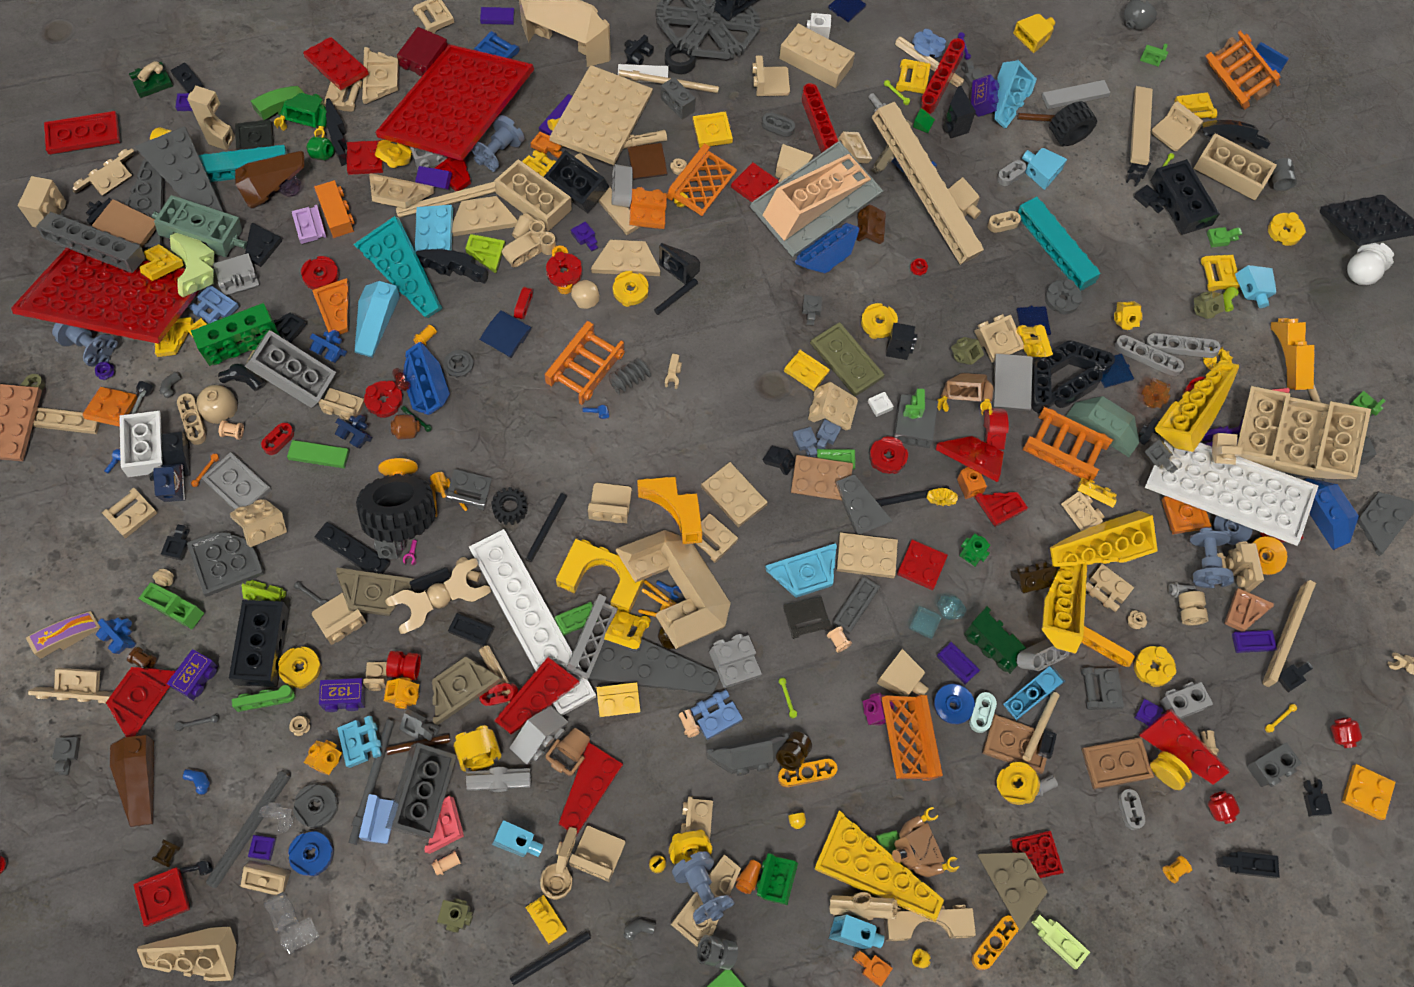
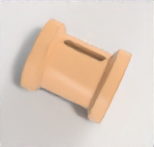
M225 420L221 421L219 426L220 437L230 436L235 437L237 440L243 437L244 425L242 423L232 424Z
M842 626L833 629L827 634V637L831 638L836 646L837 653L847 649L852 644L843 633Z

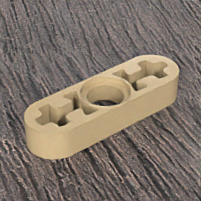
M182 394L177 399V405L187 438L192 444H202L206 440L207 435L198 411L197 402L191 394ZM188 400H189L188 404H189V407H190L189 410H188V409L186 408V406H185L186 401H188ZM189 416H197L194 422H187V418ZM194 428H196V430L199 433L197 438L194 437Z

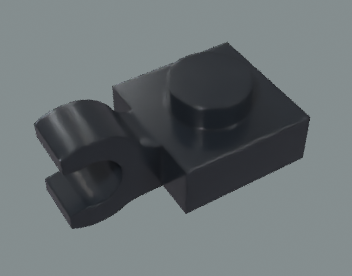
M1148 185L1144 186L1134 195V198L1145 208L1151 206L1157 213H1160L1166 204V201L1159 198L1160 195Z
M178 524L174 536H167L161 552L163 557L183 560L188 546V541L184 540L189 534V529H186V526Z
M1309 662L1298 669L1293 664L1280 673L1278 680L1289 693L1307 681L1303 675L1312 670L1313 667Z

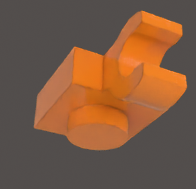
M541 131L530 143L531 148L545 154L550 151L557 158L562 155V151H559L562 148L561 145L550 141V136Z
M857 951L853 957V960L865 968L862 975L878 987L883 985L893 969L876 955H873L870 960L863 952Z

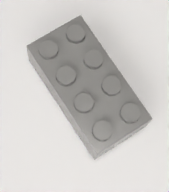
M270 330L262 338L245 365L249 370L310 408L319 402L336 373Z

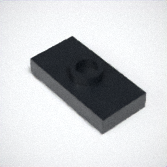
M185 62L170 70L187 93L192 92L195 86L204 88L201 81Z
M456 613L448 632L484 647L487 645L494 629Z

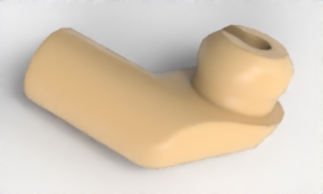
M154 61L145 66L137 77L145 82L153 71L159 74L163 66L159 62Z
M461 557L459 560H457L456 566L465 561H468V559L465 557ZM470 570L466 575V579L479 582L481 573Z

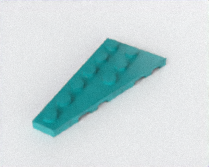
M392 217L353 244L393 285L397 286L399 292L406 296L424 317L429 318L442 309L399 217Z

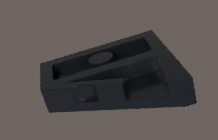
M251 223L245 254L249 253L251 262L262 267L280 245L282 239L280 236Z
M291 312L283 315L280 319L273 320L280 337L289 343L306 326L304 320Z

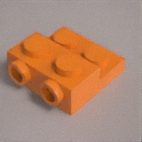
M642 187L632 189L629 225L664 229L667 193H662L659 189L646 191Z

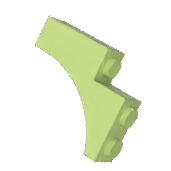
M179 233L170 235L171 250L186 265L184 273L177 279L178 294L185 297L214 284L213 269L211 268L214 264V251L200 240Z

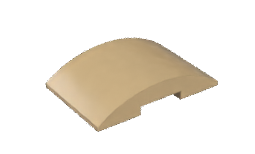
M1251 386L1237 447H1242V455L1240 457L1291 474L1325 479H1356L1371 409L1330 401V404L1292 398L1290 393Z

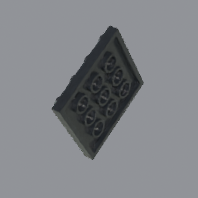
M1376 195L1353 201L1348 200L1337 204L1332 203L1320 208V213L1358 246L1414 235V219L1385 195Z

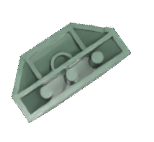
M1103 396L1076 402L1066 415L1067 418L1098 433L1106 434L1109 438L1113 439L1110 446L1127 457L1131 456L1139 444L1135 416Z

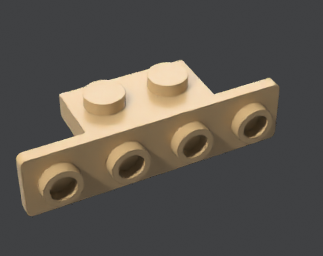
M132 148L130 150H122L118 154V158L107 160L103 164V168L92 170L88 174L89 177L85 180L82 178L77 180L73 184V192L76 194L92 184L99 194L104 196L131 178L132 175L122 163L134 155V150Z
M57 668L55 669L54 688L35 687L28 690V695H36L37 699H47L50 696L57 697V700L77 698L79 702H88L93 699L98 700V703H105L113 692L99 691L100 671Z

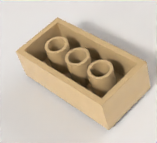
M797 24L781 44L779 59L836 88L852 68L855 53Z
M1215 133L1193 169L1256 200L1277 165Z
M519 159L494 180L497 195L523 214H529L535 220H542L546 231L551 230L572 210L571 197Z

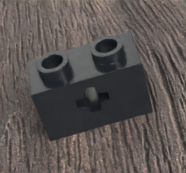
M893 323L887 342L886 357L908 359L909 353H913L914 345L917 342L918 334H915V326Z

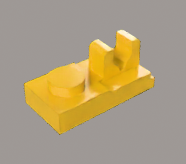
M544 895L525 907L549 945L567 932Z

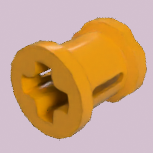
M1178 856L1171 865L1163 867L1165 876L1175 884L1185 873L1192 872L1191 865L1183 856Z

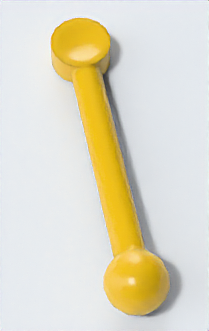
M1290 704L1289 709L1277 720L1265 726V731L1267 733L1273 732L1277 724L1291 712L1297 710V706Z

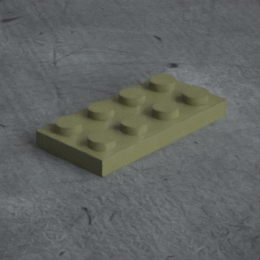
M840 322L810 342L855 397L882 380L885 376Z

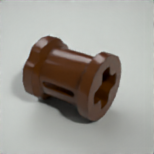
M135 647L127 657L129 663L152 669L157 660L155 656H149L143 652V649L140 647Z

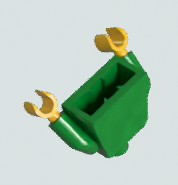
M299 93L293 98L285 100L279 114L281 116L274 120V125L277 129L280 126L281 130L285 131L287 129L285 120L314 128L318 126L319 128L314 131V135L317 137L322 135L323 138H326L324 132L327 124L326 107L323 105V99L318 94L308 95Z

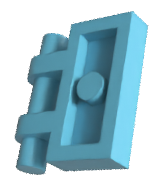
M372 716L364 718L365 725L363 726L360 725L359 721L355 720L337 728L346 767L351 768L368 761L367 752L372 751L373 758L381 756L380 748L382 746L377 738V725L373 722ZM368 734L369 742L365 744L363 735Z

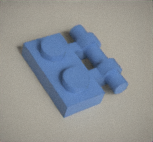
M210 285L197 296L200 303L198 305L192 303L189 309L193 311L194 315L202 317L209 324L217 321L220 316L223 318L230 316L239 306ZM208 307L213 310L210 314L206 312Z
M727 690L712 694L713 697L704 702L701 700L696 703L695 707L690 709L693 716L699 713L703 716V718L697 721V724L706 740L743 720L733 701L727 705L723 702L724 699L729 697ZM717 704L719 709L709 714L707 709Z

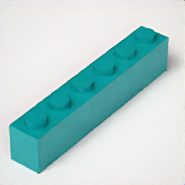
M275 145L199 155L210 182L235 179V170L247 163L288 153L285 145Z
M1038 197L1021 204L1017 212L1021 216V222L1066 277L1074 281L1080 291L1096 283L1101 274L1099 269L1089 260L1087 254L1079 248L1077 242L1070 237L1066 229L1056 220V217L1050 213L1046 205Z

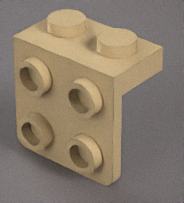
M756 56L755 63H752V73H755V76H753V87H756L757 96L789 95L788 68L763 67V56Z
M1177 101L1171 107L1168 115L1152 129L1151 133L1173 151H1178L1197 134L1203 120Z
M829 382L816 388L814 400L809 409L808 420L814 423L826 418L837 426L842 427V429L849 430L858 400L853 395Z
M595 483L591 503L588 506L589 519L627 523L632 492L631 487Z
M256 500L253 504L238 507L230 513V517L243 528L246 543L249 547L287 533L282 512L267 500Z
M343 593L312 612L313 618L331 645L341 641L345 636L366 624L358 609L356 611L348 610Z

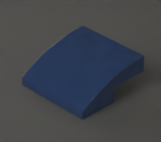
M500 310L479 340L512 358L520 343H524L532 327Z

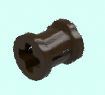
M163 839V845L157 855L152 857V860L169 868L171 859L176 851L180 850V847Z

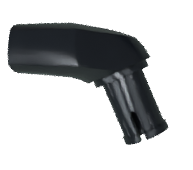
M232 364L228 370L218 373V377L224 376L219 379L220 382L227 383L231 380L244 382L254 391L263 388L266 384L261 376L249 370L243 364Z

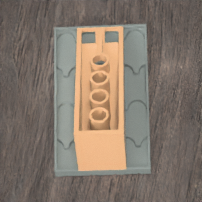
M838 141L751 202L750 208L767 225V228L777 237L790 255L795 257L832 231L833 228L874 201L882 194L883 190L844 145Z

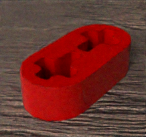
M522 288L515 306L514 318L525 319L533 297V289Z
M284 422L277 425L261 442L264 452L268 455H275L294 437L292 426ZM283 430H284V431H288V433H287V434H285V433L282 434L281 431H283ZM270 443L274 444L275 446L272 448L268 447L267 445Z
M513 683L498 684L481 695L479 699L485 706L507 703L518 693V688ZM510 689V694L502 695V692ZM490 694L496 695V697L487 699V696Z

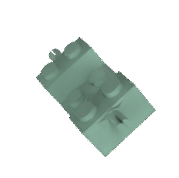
M173 195L169 197L160 213L155 211L152 215V218L155 219L154 223L158 235L170 239V235L179 233L206 242L207 246L214 251V254L227 257L234 246L243 249L247 246V241L238 239L242 232L239 217ZM202 220L200 223H193V221Z

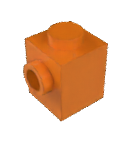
M969 467L961 470L957 481L965 499L975 497L978 493L983 494L987 485L982 474Z

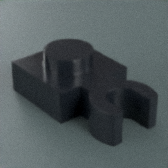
M1148 162L1147 165L1132 163L1127 172L1130 174L1126 179V183L1133 179L1135 180L1134 186H1138L1140 180L1144 179L1151 163Z
M1320 779L1315 780V788L1311 786L1310 780L1304 781V788L1309 792V795L1304 796L1308 816L1331 815L1332 811L1327 793L1321 794L1322 781Z

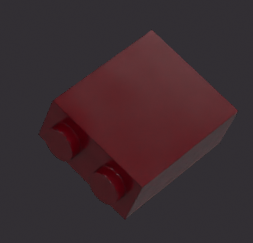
M417 27L397 54L399 66L405 70L408 69L415 72L419 76H423L448 46L447 39Z

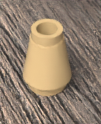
M526 213L520 215L512 236L518 239L530 231L529 225L535 219Z

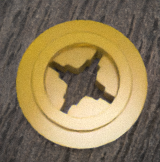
M1221 347L1218 353L1221 360L1216 363L1217 356L1214 358L1203 357V361L1206 367L1212 370L1220 362L1232 363L1233 357L1229 355L1230 351H1225Z
M935 488L928 491L927 499L930 503L936 504V506H951L958 501V495L950 489Z

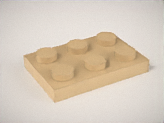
M731 462L701 484V488L738 528L767 506L768 503Z
M840 533L836 571L894 578L898 540Z

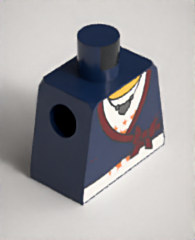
M183 464L155 467L153 469L155 496L164 502L185 501Z

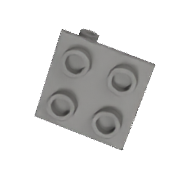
M249 253L213 264L218 278V285L226 296L259 286Z

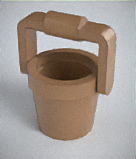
M573 728L562 741L559 739L555 741L546 754V760L558 772H563L567 776H573L585 759L581 755L587 747L590 738L580 730ZM556 747L565 756L577 762L572 771H569L562 763L550 757Z

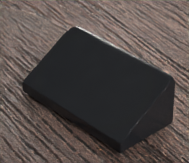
M443 568L412 580L409 583L414 593L426 592L433 584H444L451 576L448 568Z

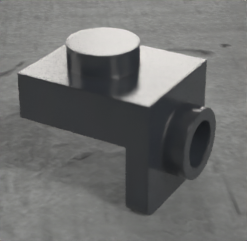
M1153 418L1148 425L1144 424L1139 432L1141 435L1139 443L1145 445L1153 433L1161 436L1155 431V427L1160 420Z
M773 445L762 459L766 465L780 468L784 475H788L795 465V458L790 450Z

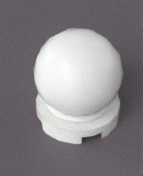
M1376 243L1361 245L1357 254L1350 259L1347 266L1350 279L1358 285L1376 283L1394 263L1392 258L1394 253L1384 243L1380 245Z

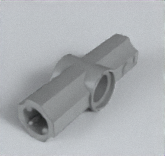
M494 767L488 771H469L466 775L467 791L489 790L492 792H504L513 788H531V769Z

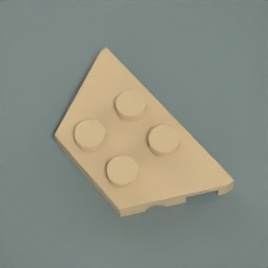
M364 47V67L368 69L369 75L363 78L362 100L364 104H367L398 90L399 62L397 58L386 56L381 52L377 54L371 52L370 48Z
M372 173L369 174L373 202L407 208L434 194V186Z
M497 196L461 201L453 221L452 237L512 228L516 226L517 219Z
M609 240L591 268L592 273L620 274L625 271H633V273H640L646 276H660V268L645 241Z

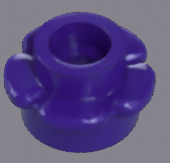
M100 362L95 367V375L101 380H106L113 376L114 367L107 362Z

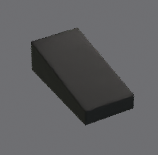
M1044 730L1037 755L1047 759L1052 757L1056 733Z

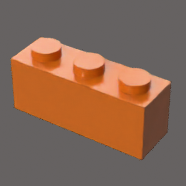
M335 180L314 186L333 238L354 232L352 225L355 223L352 215L347 214L349 210L347 201H342L341 197H344L341 186L337 187Z

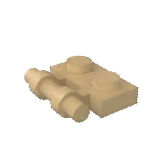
M1103 564L1090 578V581L1095 586L1089 582L1086 584V591L1089 592L1088 595L1092 598L1096 597L1104 603V607L1110 608L1114 612L1120 607L1114 600L1122 604L1134 589L1132 585ZM1102 589L1103 591H1105V592H1106L1107 594H1109L1110 596L1107 597L1105 594H1103V593H1102L1101 591H1099V590Z

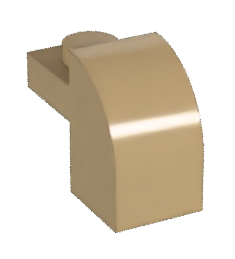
M1217 433L1213 435L1212 457L1214 463L1236 465V457L1242 455V447H1237V434Z

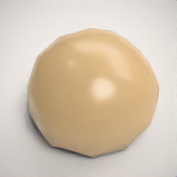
M583 280L577 282L572 287L571 296L579 308L588 309L594 307L599 302V291L593 282Z
M557 863L548 865L542 871L540 877L541 890L548 898L553 900L564 898L571 891L573 880L567 867L563 873L555 872Z

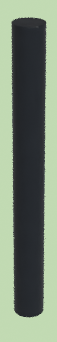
M949 486L939 487V488L950 489ZM933 489L877 499L876 501L880 506L927 498L928 491Z
M560 493L525 558L527 561L533 562L567 498L565 494Z
M585 931L510 977L513 986L591 939L588 932Z

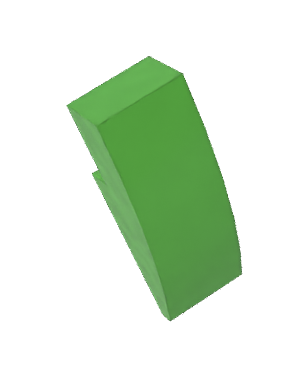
M298 86L279 88L251 100V103L257 114L265 120L275 113L279 115L285 100L304 92Z
M152 582L149 583L138 598L190 629H193L204 615V612L197 606Z

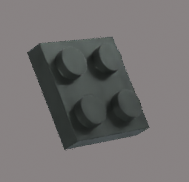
M270 120L235 123L236 151L273 146L272 123Z

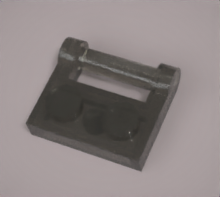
M821 596L783 606L792 639L820 630H831V623ZM821 618L820 623H815L797 628L795 625Z

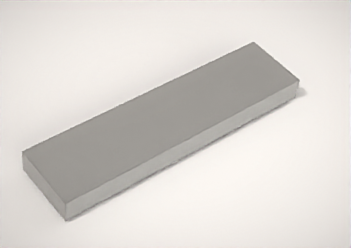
M1105 80L1043 92L1042 98L1047 109L1074 102H1085L1109 97L1110 91Z

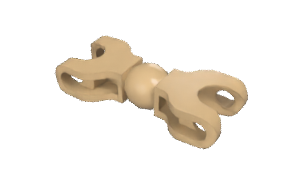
M473 558L458 564L453 569L449 580L444 582V584L436 583L431 585L426 592L414 593L410 590H403L388 597L385 600L388 606L403 603L411 609L410 619L399 627L400 634H405L422 626L426 614L433 610V608H444L451 600L457 598L473 602L491 592L489 586L484 585L479 588H472L466 583L467 573L478 565L477 559Z

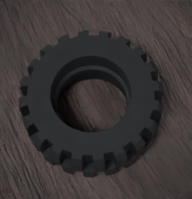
M394 474V476L387 475L382 479H375L373 483H368L360 491L356 499V507L362 530L372 539L375 538L381 542L384 540L387 543H393V541L402 542L408 538L409 540L413 539L416 535L423 534L425 529L428 530L436 517L431 487L425 480L418 476L413 477L410 474Z

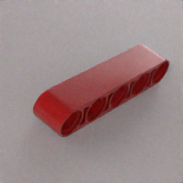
M955 38L950 42L922 96L921 108L928 114L936 110L963 57L965 42L960 38Z
M808 83L803 87L801 100L819 149L823 153L837 143L838 139L818 87L815 84Z

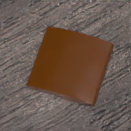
M662 143L627 147L633 180L667 176Z

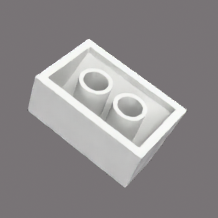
M160 411L120 415L121 469L127 477L148 475L155 467L162 465Z

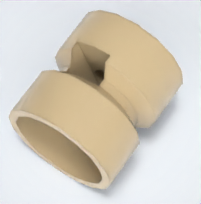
M1190 591L1178 596L1180 608L1183 609L1181 611L1182 624L1200 625L1208 622L1207 609L1204 608L1206 601L1203 592Z

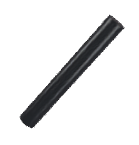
M693 278L657 306L654 312L659 315L695 287L698 281Z

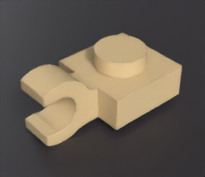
M672 354L668 375L665 378V387H668L669 382L675 383V389L679 386V379L676 375L677 373L680 374L682 363L679 362V355Z
M1392 653L1393 658L1398 661L1395 663L1388 661V666L1394 670L1405 667L1407 672L1414 675V657Z

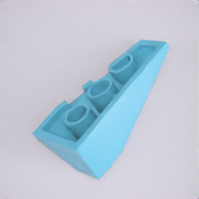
M1019 60L1004 62L997 77L1000 88L998 90L999 102L997 103V111H995V120L1003 128L1008 127L1016 116L1018 108L1024 105L1023 101L1032 94L1037 80Z
M381 281L365 286L358 301L355 353L373 358L399 301L400 296L397 286Z

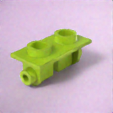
M255 580L247 581L246 584L242 583L241 585L243 598L247 600L281 602V598L284 599L286 596V591L283 588L270 585L265 590L266 584Z

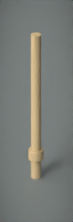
M619 69V76L631 78L633 81L643 80L664 84L671 79L639 73L640 71L636 70L632 72ZM678 80L685 88L718 93L719 86Z

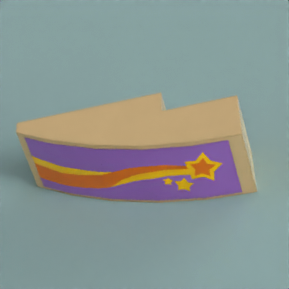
M89 611L47 626L26 637V640L33 653L41 659L59 648L62 650L68 648L99 630L100 626L93 613Z

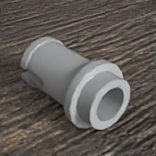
M1174 582L1168 587L1169 595L1175 598L1182 593L1196 590L1194 585H1181L1178 582Z
M1053 775L1040 780V789L1036 797H1042L1043 793L1058 787V783Z

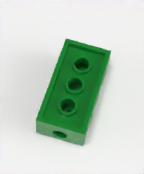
M264 303L191 330L196 346L209 366L220 364L224 360L238 357L247 351L255 350L269 330L280 336Z

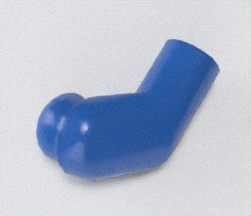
M185 769L183 779L194 782L196 793L206 794L210 786L206 774Z

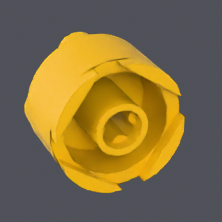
M486 725L480 726L475 731L469 733H460L455 737L456 741L453 746L462 771L466 772L465 768H471V771H479L493 765V760L498 757V760L501 758L495 734Z

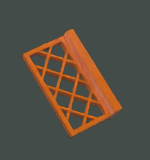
M705 143L672 183L667 193L669 200L672 201L675 198L701 216L706 213L737 172L736 168L709 151L710 147ZM710 158L716 165H708L707 159ZM717 169L719 175H711L710 170ZM721 169H726L731 173L723 175ZM706 170L707 176H699L698 171ZM709 180L710 186H702L701 181ZM713 180H720L721 185L714 186ZM690 181H697L699 187H691ZM712 190L713 196L706 197L704 191ZM700 191L702 197H694L693 192ZM681 192H689L690 198H684L680 195ZM703 201L705 207L701 209L695 202Z
M927 695L917 697L883 696L882 703L896 779H923V781H930L943 776ZM890 702H893L897 707L895 712L891 709ZM906 702H908L909 711L904 707ZM900 712L907 717L905 723L898 716ZM894 722L901 727L899 733L894 728ZM910 722L912 723L913 731L908 727ZM904 732L911 738L909 743L902 737ZM898 742L905 747L903 753L898 749ZM914 742L916 743L917 752L912 748ZM908 752L915 758L913 763L906 758ZM918 762L920 764L921 772L916 768ZM902 763L909 768L907 773H903Z

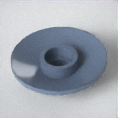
M1218 515L1214 519L1215 531L1226 530L1230 532L1228 544L1236 545V543L1247 541L1251 537L1252 528Z

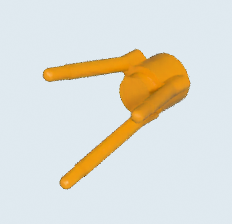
M443 472L434 473L429 478L436 517L435 491L440 492L442 497L445 498V490L450 486V479H446ZM459 503L464 511L468 510L465 504Z
M644 581L645 585L661 597L659 598L648 590L642 589L643 593L662 604L660 611L676 605L675 601L668 598L648 581ZM638 610L641 614L656 617L657 614L647 610Z

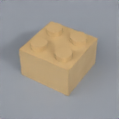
M31 176L18 207L32 227H36L50 212L58 215L61 214L66 206V200L53 180Z

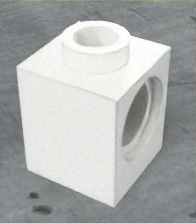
M811 13V20H807V28L829 39L831 15Z

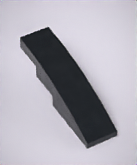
M328 98L326 99L327 127L335 153L341 166L347 165V159L343 150L347 149L343 135L347 133L343 121Z

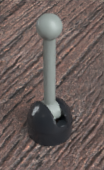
M143 381L138 382L136 391L139 397L131 414L136 413L142 398L151 394L154 388L151 384Z

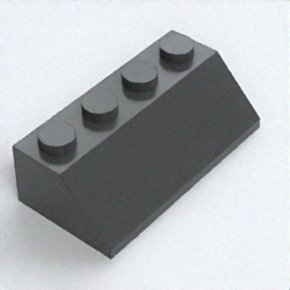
M420 743L411 745L386 824L387 829L433 838L457 755Z

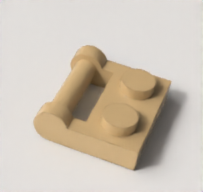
M427 0L413 7V12L419 16L426 27L425 30L432 33L454 23L453 16L442 0ZM425 10H428L435 22L430 23L424 14Z
M359 80L343 90H339L330 82L324 106L326 107V99L329 98L336 110L354 111L356 96L363 82ZM352 88L348 101L344 102L348 89Z
M132 488L127 496L109 510L105 509L101 512L124 538H127L157 514L155 509L135 488ZM134 499L138 500L137 503L115 519L114 515Z
M709 514L701 521L702 534L719 550L715 551L703 539L702 543L696 544L716 563L738 541V537L714 516Z

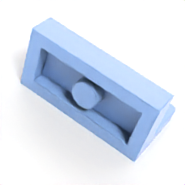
M369 794L359 838L363 841L388 844L391 829H387L386 824L394 801L380 799L377 795Z

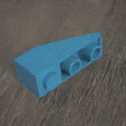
M1049 666L1003 705L1018 720L1061 686L1065 680L1053 666Z

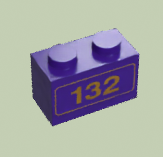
M991 74L972 82L971 104L978 117L997 111V103L999 102L998 90L1000 86Z
M192 649L167 684L175 691L194 701L203 692L207 681L214 677L218 666L209 658Z
M363 679L320 680L319 705L326 712H337L338 709L358 711L359 708H365L366 687L363 684Z

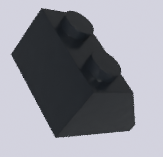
M962 86L957 87L950 103L945 123L943 124L944 131L948 133L950 138L969 133L976 113Z

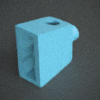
M1041 148L1036 155L1027 150L1022 157L1024 161L1028 162L1026 174L1044 190L1063 170L1067 161L1066 158L1045 148Z
M1248 265L1235 273L1243 295L1247 300H1256L1259 308L1269 306L1268 298L1276 294L1272 268Z
M504 820L492 843L496 847L524 857L526 853L539 857L543 848V844L532 840L534 837L533 833ZM516 839H522L524 845L519 846L516 843Z
M849 915L834 917L829 939L860 949H868L872 946L881 948L884 943V935L876 933L877 927Z

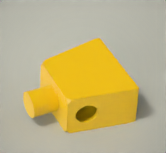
M1035 14L1018 21L1013 34L1035 53L1051 38L1055 20L1052 17L1045 19L1041 14Z

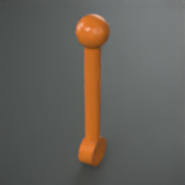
M217 454L211 455V460L195 480L191 481L193 487L199 485V481L211 465L219 460Z

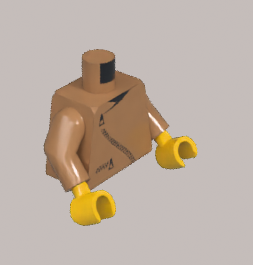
M959 374L946 382L941 394L942 398L937 400V408L940 411L943 407L944 412H947L949 410L947 399L983 400L984 402L980 404L981 414L983 415V411L988 409L989 415H991L992 405L990 402L993 397V385L987 380V375Z
M933 807L926 809L921 817L918 815L903 825L899 833L900 839L894 843L896 850L892 852L895 862H902L904 867L914 870L915 873L925 877L942 874L945 870L955 872L959 868V866L953 868L949 863L956 861V857H951L945 864H942L944 859L929 824H924L925 821H933L938 818V815L930 818L928 812L934 809Z

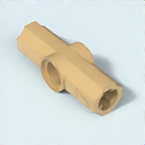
M860 892L854 896L832 895L830 899V913L833 915L854 916L865 922L871 921L873 918L896 919L898 904L895 899L872 898L867 892Z

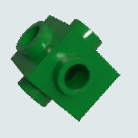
M974 533L971 539L967 537L961 545L964 549L959 556L976 567L980 560L984 562L990 554L987 550L991 544L984 537Z

